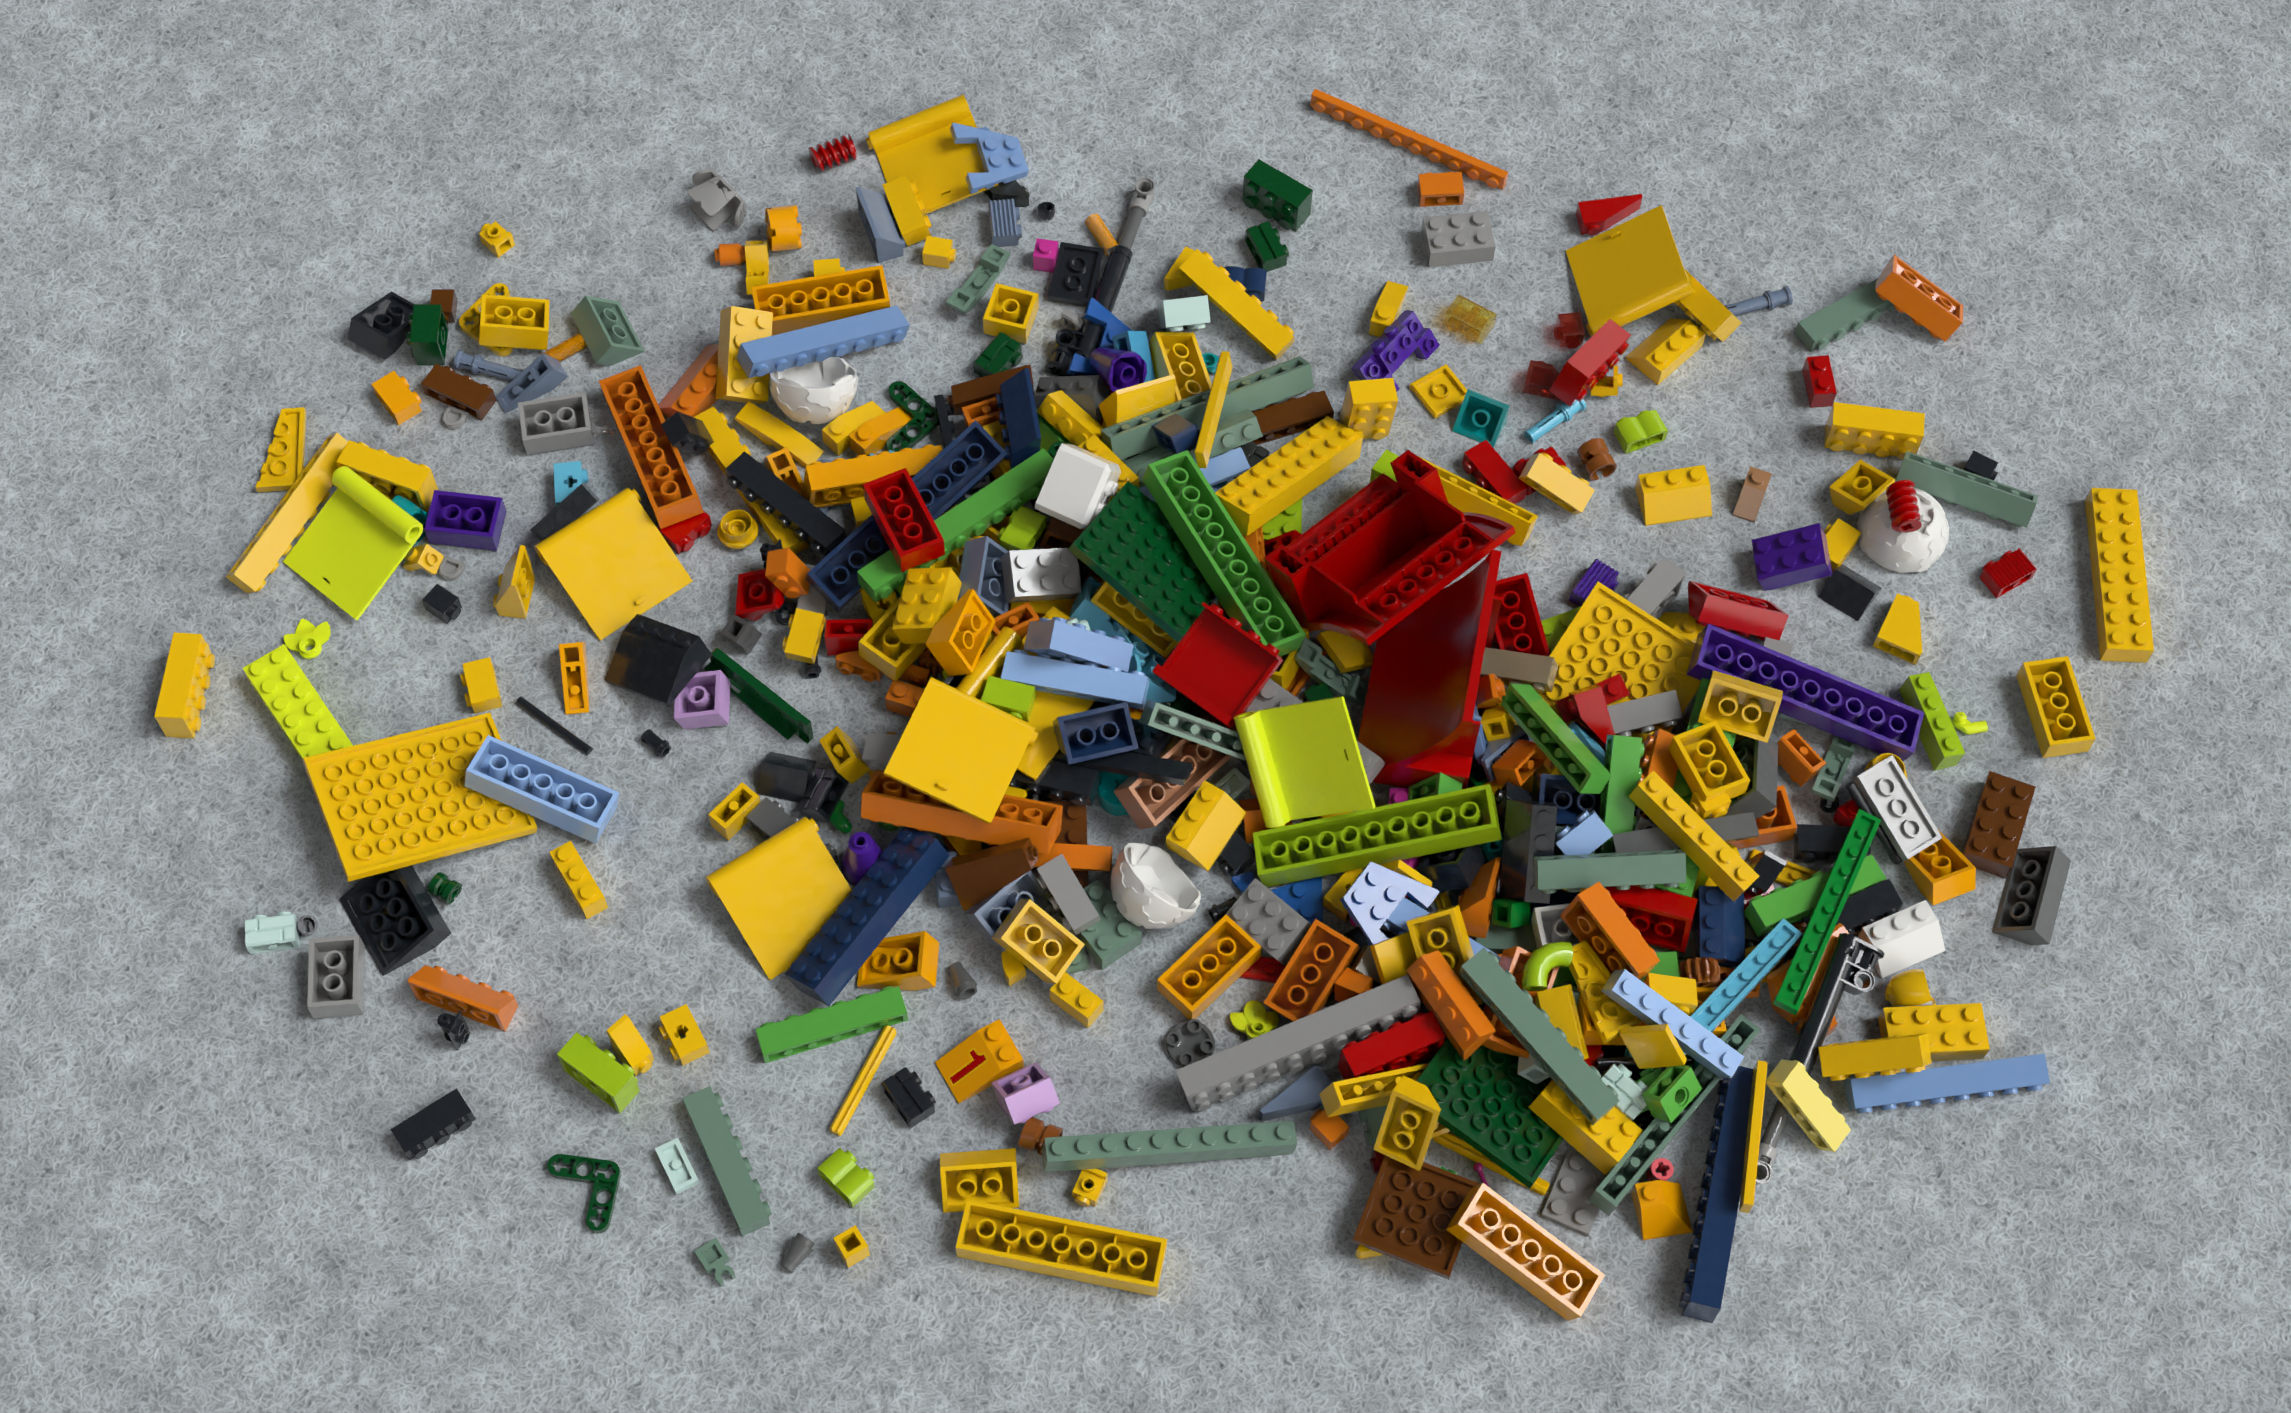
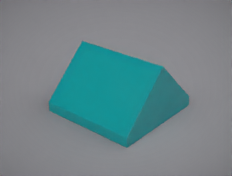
M1467 389L1452 431L1478 442L1487 440L1494 448L1507 422L1510 405Z

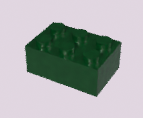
M1258 159L1244 175L1242 201H1244L1247 207L1251 209L1256 208L1261 211L1266 218H1273L1280 222L1283 228L1292 229L1296 232L1311 215L1313 190Z

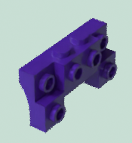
M1404 310L1392 325L1384 330L1380 338L1371 344V347L1351 369L1359 380L1393 378L1392 374L1413 352L1417 358L1427 360L1440 345L1430 328L1422 326L1414 311ZM1394 380L1395 388H1396V393H1397L1400 388L1398 387L1397 383H1396L1395 380Z

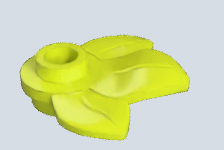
M301 619L295 634L284 635L285 645L290 650L298 651L303 658L313 659L321 653L322 645L329 640L331 635L330 625L326 621L315 627L309 621ZM314 646L312 650H306L307 647Z
M1250 1000L1246 1003L1244 1012L1230 1013V1021L1237 1031L1246 1033L1250 1040L1275 1029L1279 1023V1016L1274 1011L1266 1012L1265 1007L1260 1002Z

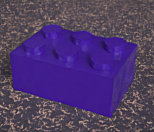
M434 490L424 530L431 544L497 551L507 511L501 497Z
M1820 523L1752 539L1757 578L1764 591L1832 575L1826 534Z

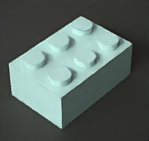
M1208 295L1163 300L1157 303L1160 329H1165L1166 332L1182 331L1183 326H1187L1188 330L1206 328L1205 324L1211 322Z

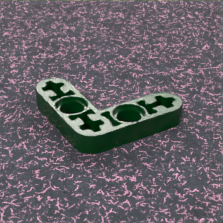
M896 381L889 386V397L913 418L887 440V451L899 452L904 448H913L938 427L939 419L936 409L906 383ZM896 389H897L898 391H900V390L903 389V395L906 397L905 400H904V397H903L900 393H897V394L895 395V390H896ZM912 402H917L920 404V407L917 410H911L908 405ZM927 416H928L929 418L933 417V418H934V421L932 422V421L928 420V421L926 422V417H927ZM911 429H916L920 433L916 437H910L907 435V432ZM901 443V448L896 447L893 449V444L898 445Z
M566 1154L552 1156L548 1161L547 1168L554 1178L594 1184L586 1223L589 1230L593 1233L601 1234L605 1232L611 1223L621 1178L618 1164L610 1160ZM559 1161H562L564 1166L571 1167V1162H574L572 1166L573 1174H570L569 1168H561L560 1172H557L553 1165H558ZM583 1164L591 1166V1172L586 1176H581L577 1173L578 1168ZM596 1165H599V1171L606 1172L609 1168H612L615 1175H610V1178L606 1179L604 1173L597 1172V1178H595ZM606 1191L611 1194V1198L607 1203H599L597 1201V1196L601 1192ZM594 1207L608 1209V1211L602 1210L601 1217L605 1222L600 1223L599 1227H595L594 1222H592V1220L598 1218L599 1214L598 1209H594Z

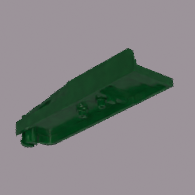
M716 647L711 652V662L704 667L705 672L721 670L730 680V683L741 691L738 694L730 687V692L752 710L753 713L787 740L795 734L808 744L814 738L810 720Z

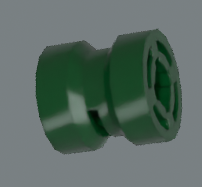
M438 872L431 879L427 891L433 896H440L443 902L450 905L455 900L454 898H457L460 894L462 884L456 880L451 881L446 874Z

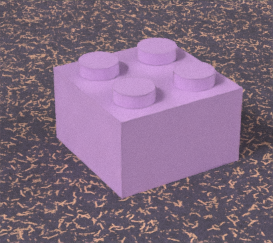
M721 670L696 673L675 698L674 719L683 729L728 725L730 680Z
M1037 1062L991 1082L1002 1110L1014 1125L1025 1123L1032 1116L1049 1112L1054 1106L1060 1104L1051 1078Z

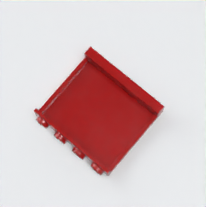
M1203 602L1201 605L1205 609L1163 666L1157 664L1152 672L1232 730L1236 725L1234 717L1245 713L1283 659L1278 655L1280 651L1272 644L1268 643L1265 646L1259 641L1261 637L1252 630L1245 632L1241 629L1243 624L1232 616L1229 620L1222 615L1224 611L1217 605L1212 603L1209 606Z

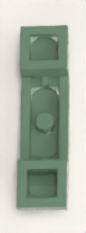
M991 244L981 256L978 267L961 288L957 287L947 299L946 305L964 314L973 309L1002 272L1010 257V252Z
M1305 637L1294 657L1300 667L1319 684L1325 682L1332 693L1339 697L1344 696V699L1364 706L1369 683L1358 675L1352 677L1348 673H1341L1333 662L1321 654L1323 649Z
M1834 735L1824 759L1826 764L1819 771L1811 793L1834 802L1857 744Z

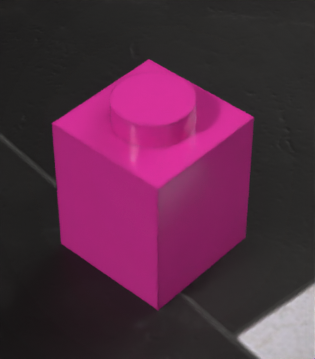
M1037 238L1033 253V270L1054 272L1059 252L1058 241Z

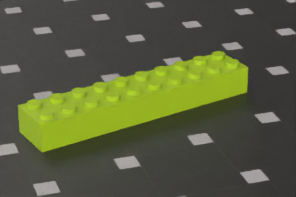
M1490 784L1253 833L1258 877L1266 887L1365 868L1369 862L1379 865L1399 859L1404 860L1502 840L1495 796Z

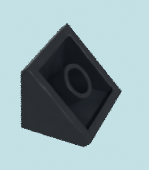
M1842 564L1834 570L1818 598L1859 621L1882 588Z
M770 752L761 764L758 794L799 803L812 779L816 761Z

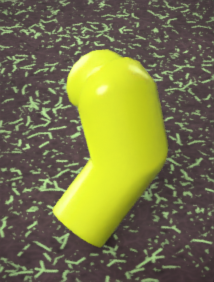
M1964 712L1954 714L1953 725L1963 733L1970 735L1988 731V725L1985 720L1970 722L1967 720Z

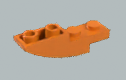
M859 650L842 653L835 658L836 668L845 675H852L853 673L861 676L867 682H873L874 680L881 682L884 673L860 657ZM911 664L897 680L901 679L918 687H926L931 678L930 670Z
M1489 674L1479 679L1476 697L1477 709L1497 706V703L1502 702V696L1506 695L1504 682L1495 674Z

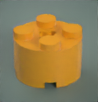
M797 205L765 209L766 233L771 252L802 248L800 238L802 236L801 223H797L796 219L798 218Z

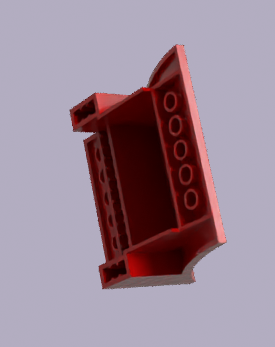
M1407 450L1390 463L1397 482L1384 473L1286 547L1280 545L1264 559L1275 587L1302 628L1308 629L1309 632L1315 630L1338 632L1369 646L1488 555L1491 550H1494L1516 533L1514 526L1491 516L1461 512L1448 503L1437 469L1410 450Z
M1491 550L1486 559L1469 574L1439 591L1377 639L1367 690L1368 694L1366 695L1358 737L1359 743L1385 762V765L1372 782L1409 789V786L1441 772L1461 782L1462 789H1467L1472 758L1481 721L1473 720L1484 650L1485 647L1491 648L1502 597L1494 596L1502 551Z

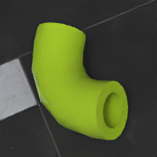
M1547 943L1535 950L1524 965L1522 989L1526 991L1546 990L1550 970L1554 967L1570 966L1573 958L1571 943Z

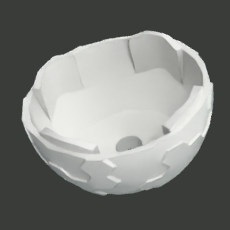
M835 356L821 362L816 361L804 366H796L784 371L770 373V391L776 404L787 417L799 423L810 421L811 424H823L833 421L848 409L858 386L856 369L850 366L844 359Z
M1917 488L1913 489L1916 490L1915 497L1918 500L1916 505L1919 507L1917 513L1920 514L1921 518L1919 521L1922 523L1919 530L1900 533L1892 529L1886 491L1862 510L1857 522V530L1862 532L1859 538L1862 551L1882 567L1899 573L1923 572L1940 558L1949 540V525L1943 508L1934 497Z
M1128 843L1121 850L1112 868L1110 879L1113 901L1117 902L1116 907L1123 917L1137 926H1145V929H1162L1180 925L1196 913V909L1200 905L1201 893L1186 874L1174 863L1168 852L1160 847L1149 846L1144 843Z

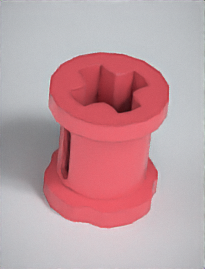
M1656 1159L1646 1173L1647 1180L1667 1181L1673 1175V1165L1667 1159ZM1658 1169L1659 1172H1664V1175L1662 1176L1661 1173H1656V1170Z

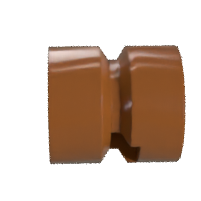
M1602 438L1591 439L1583 443L1577 450L1591 480L1599 479L1597 471H1601L1604 478L1615 472L1617 465L1611 454H1609V450Z
M1031 1117L1024 1125L1018 1146L1029 1151L1037 1149L1038 1154L1042 1155L1041 1148L1044 1138L1062 1137L1064 1129L1052 1124L1045 1126L1044 1121Z

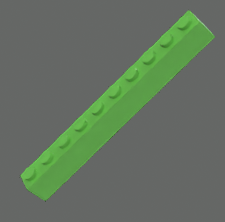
M1043 448L934 520L944 539L945 555L911 569L930 568L937 561L944 560L955 549L962 548L966 541L975 536H980L988 527L1001 522L1012 511H1017L1030 499L1037 498L1054 459ZM891 550L857 571L859 585L875 603L880 599L887 598L898 587L904 586L908 570L901 571Z

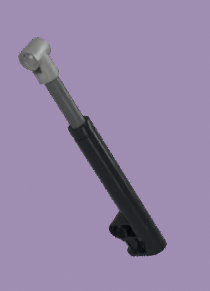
M1140 178L1135 184V192L1128 208L1129 216L1118 245L1112 248L1094 299L1111 313L1133 256L1131 248L1142 218L1147 215L1150 204L1154 200L1155 184L1149 178ZM1086 319L1081 332L1070 329L1058 331L1052 350L1053 356L1051 361L1046 363L1045 370L1050 374L1061 377L1085 376V374L1077 373L1075 375L1067 374L1071 356L1076 353L1090 359L1092 352L1098 348L1104 327Z
M1839 934L1789 1058L1790 1061L1797 1060L1801 1062L1809 1076L1819 1054L1818 1047L1822 1046L1843 992L1846 991L1852 995H1860L1872 990L1875 985L1874 976L1876 971L1874 969L1878 959L1883 958L1885 955L1881 949L1851 934ZM1857 977L1863 982L1862 988L1857 984ZM1777 1099L1760 1142L1757 1169L1760 1171V1178H1756V1185L1764 1184L1771 1179V1168L1778 1153L1776 1147L1790 1114L1779 1099Z

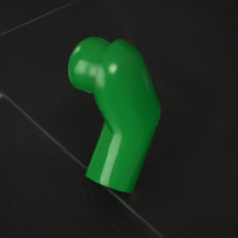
M840 800L829 821L838 831L846 834L851 831L852 824L843 814L845 803Z

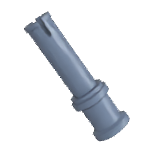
M1783 286L1780 290L1773 292L1768 290L1761 296L1724 306L1734 316L1765 308L1773 310L1776 306L1783 304L1791 305L1793 298L1790 288Z
M460 349L455 355L453 364L454 369L457 370L462 368L472 371V374L475 375L484 373L509 381H513L523 371L484 360L478 354L476 356L466 354Z

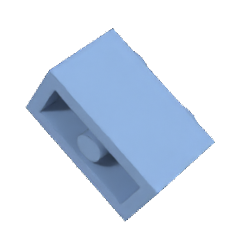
M1586 810L1575 819L1577 823L1570 828L1565 826L1556 834L1558 838L1555 839V843L1565 855L1590 854L1611 838L1613 834L1594 810L1591 812Z

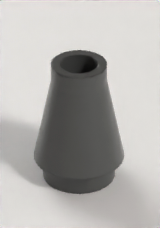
M961 962L951 964L948 970L951 975L955 995L959 996L960 999L971 998L977 993V982L965 970Z
M797 1233L795 1238H791L780 1265L793 1273L814 1251L812 1247L815 1243L802 1234Z

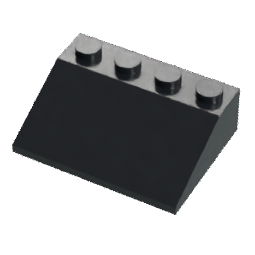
M636 614L622 631L605 681L669 707L711 657L712 653L700 636Z
M412 865L362 878L339 899L382 976L434 949L451 934Z

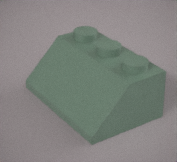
M585 296L571 312L575 324L579 328L597 364L611 366L645 352L619 301Z

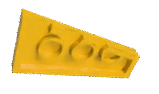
M305 407L281 409L274 430V438L272 444L269 445L266 462L263 463L262 474L255 487L257 492L289 490L303 471L306 434Z
M1584 940L1573 946V958L1569 968L1603 1044L1619 1036L1622 1027L1640 1025L1643 1021L1601 991L1610 978L1611 973L1587 941Z

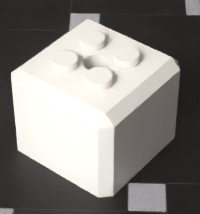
M1062 443L1035 503V509L1079 529H1086L1105 508L1110 497L1115 495L1119 485L1117 481L1121 474L1119 465L1078 446Z

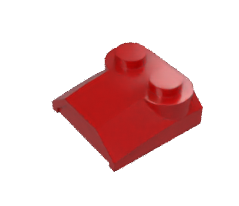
M766 569L738 574L735 615L741 619L746 618L749 621H757L765 613L779 609L784 603V594L765 576Z

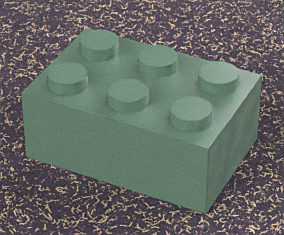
M1097 879L1085 887L1084 891L1099 914L1101 921L1075 936L1085 944V949L1103 970L1142 943V932L1135 924L1123 917L1116 907L1117 902L1113 901L1111 893L1100 879ZM1059 909V915L1061 918H1063L1064 915Z

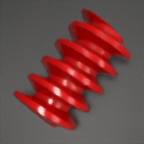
M848 134V139L844 135L840 136V142L836 138L832 139V145L830 142L825 141L824 148L821 144H817L816 151L813 147L808 148L815 169L819 167L822 172L824 171V164H827L832 169V162L835 161L840 166L841 158L846 163L849 162L848 156L850 155L854 160H857L856 149L850 134Z
M1910 480L1894 482L1886 489L1888 509L1892 521L1891 526L1893 530L1900 533L1914 532L1922 526V523L1919 521L1921 518L1920 514L1917 513L1919 507L1916 505L1918 502L1915 497L1916 490L1913 489L1915 484Z

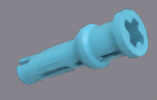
M1584 399L1581 402L1576 401L1571 407L1566 403H1559L1554 412L1524 432L1525 437L1533 444L1561 422L1570 421L1574 414L1586 409Z

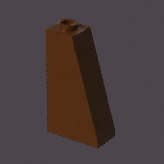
M1024 365L952 385V395H947L950 408L954 410V415H963L962 407L996 397V394L1000 392V384L1024 368H1029L1034 394L1031 365Z
M1029 837L953 857L945 867V870L963 910H968L1032 870L1039 859L1036 846L1032 844Z

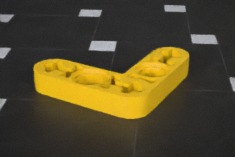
M497 283L491 286L483 295H496V292L501 293L503 291V296L510 297V292L505 284ZM481 297L459 318L461 330L477 342H479L480 332L479 309L481 307ZM466 321H468V322H472V321H473L474 324H473V325L468 324V325L466 326V323H465V322H466ZM484 346L502 357L508 356L513 351L511 347H501L499 349L498 346Z

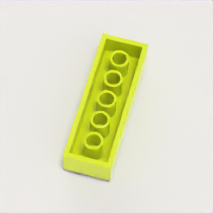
M284 644L243 667L249 682L302 761L305 757L353 746Z

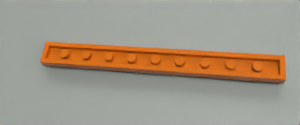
M1315 89L1311 94L1310 107H1313L1319 113H1327L1337 121L1343 120L1350 123L1355 129H1363L1370 132L1376 138L1382 137L1389 140L1394 146H1403L1413 154L1426 156L1430 161L1442 163L1452 171L1465 173L1469 178L1481 180L1491 188L1503 190L1506 185L1508 172L1320 90Z

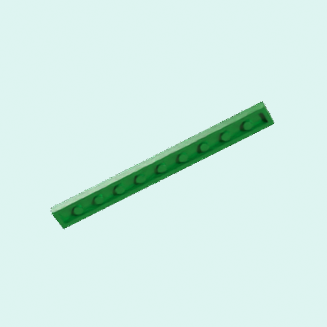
M1861 809L1857 811L1773 1001V1005L1793 1015H1796L1799 1011L1881 819Z

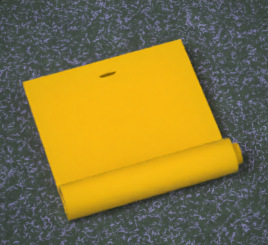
M964 94L868 132L869 137H866L869 149H874L877 154L886 182L907 175L910 182H915L919 192L915 196L917 199L921 198L925 210L922 211L923 215L988 190L981 188L977 193L970 194L966 176L967 173L985 172L976 143L955 144L950 131L952 123L977 128Z
M1662 205L1565 250L1589 322L1586 324V328L1590 336H1593L1609 319L1622 327L1695 293L1692 282L1684 269Z
M626 488L534 546L541 561L550 567L600 641L629 623L636 614H643L693 582L640 504L641 498L635 489L630 490Z
M1003 627L980 656L973 673L966 674L956 689L981 700L988 676L1001 678L1007 651L1022 650L1031 656H1037V653L1024 650L1021 637L1009 627ZM1036 691V699L1028 723L1036 726L1035 732L1039 734L1033 746L1028 744L1017 770L1036 781L1060 749L1056 734L1054 733L1053 721L1057 717L1088 711L1095 701Z
M931 677L883 774L985 823L991 824L1028 744L1033 746L1039 733L1035 732L1036 726Z
M803 817L705 876L709 887L716 897L720 898L769 980L789 969L852 891L817 833L819 828L812 818Z

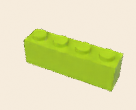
M1930 672L1908 676L1899 691L1906 705L1924 712L1919 737L1934 771L1956 766L1965 755V751Z

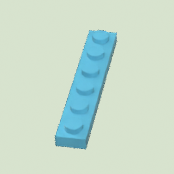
M1783 918L1690 1017L1712 1033L1801 939L1803 933Z

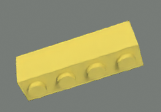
M1781 1059L1766 1079V1084L1818 1149L1835 1152L1851 1130L1846 1124L1844 1116L1832 1106V1101L1818 1088L1819 1084L1805 1071V1066L1801 1062Z

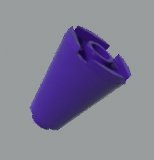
M1100 347L1095 349L1090 356L1091 366L1113 392L1144 383L1146 379L1147 364L1136 352Z
M857 832L850 837L840 863L842 875L849 884L855 886L883 853L881 847L868 833Z

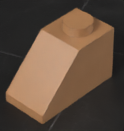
M1750 466L1733 516L1755 523L1772 473Z

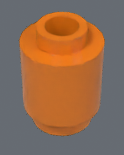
M740 243L719 244V248L715 249V262H720V266H734L746 263L745 245H740Z

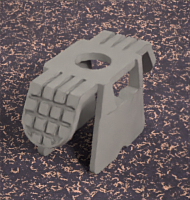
M713 169L696 172L692 176V180L697 186L687 191V194L695 202L690 205V209L712 231L718 230L735 212V226L740 227L747 215L745 201Z

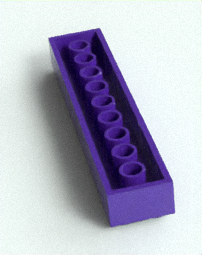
M1707 624L1697 635L1686 675L1698 680L1702 678L1710 680L1714 670L1781 690L1783 695L1778 710L1781 714L1879 754H1894L1901 758L1903 762L1914 754L1924 716L1923 711L1711 624Z

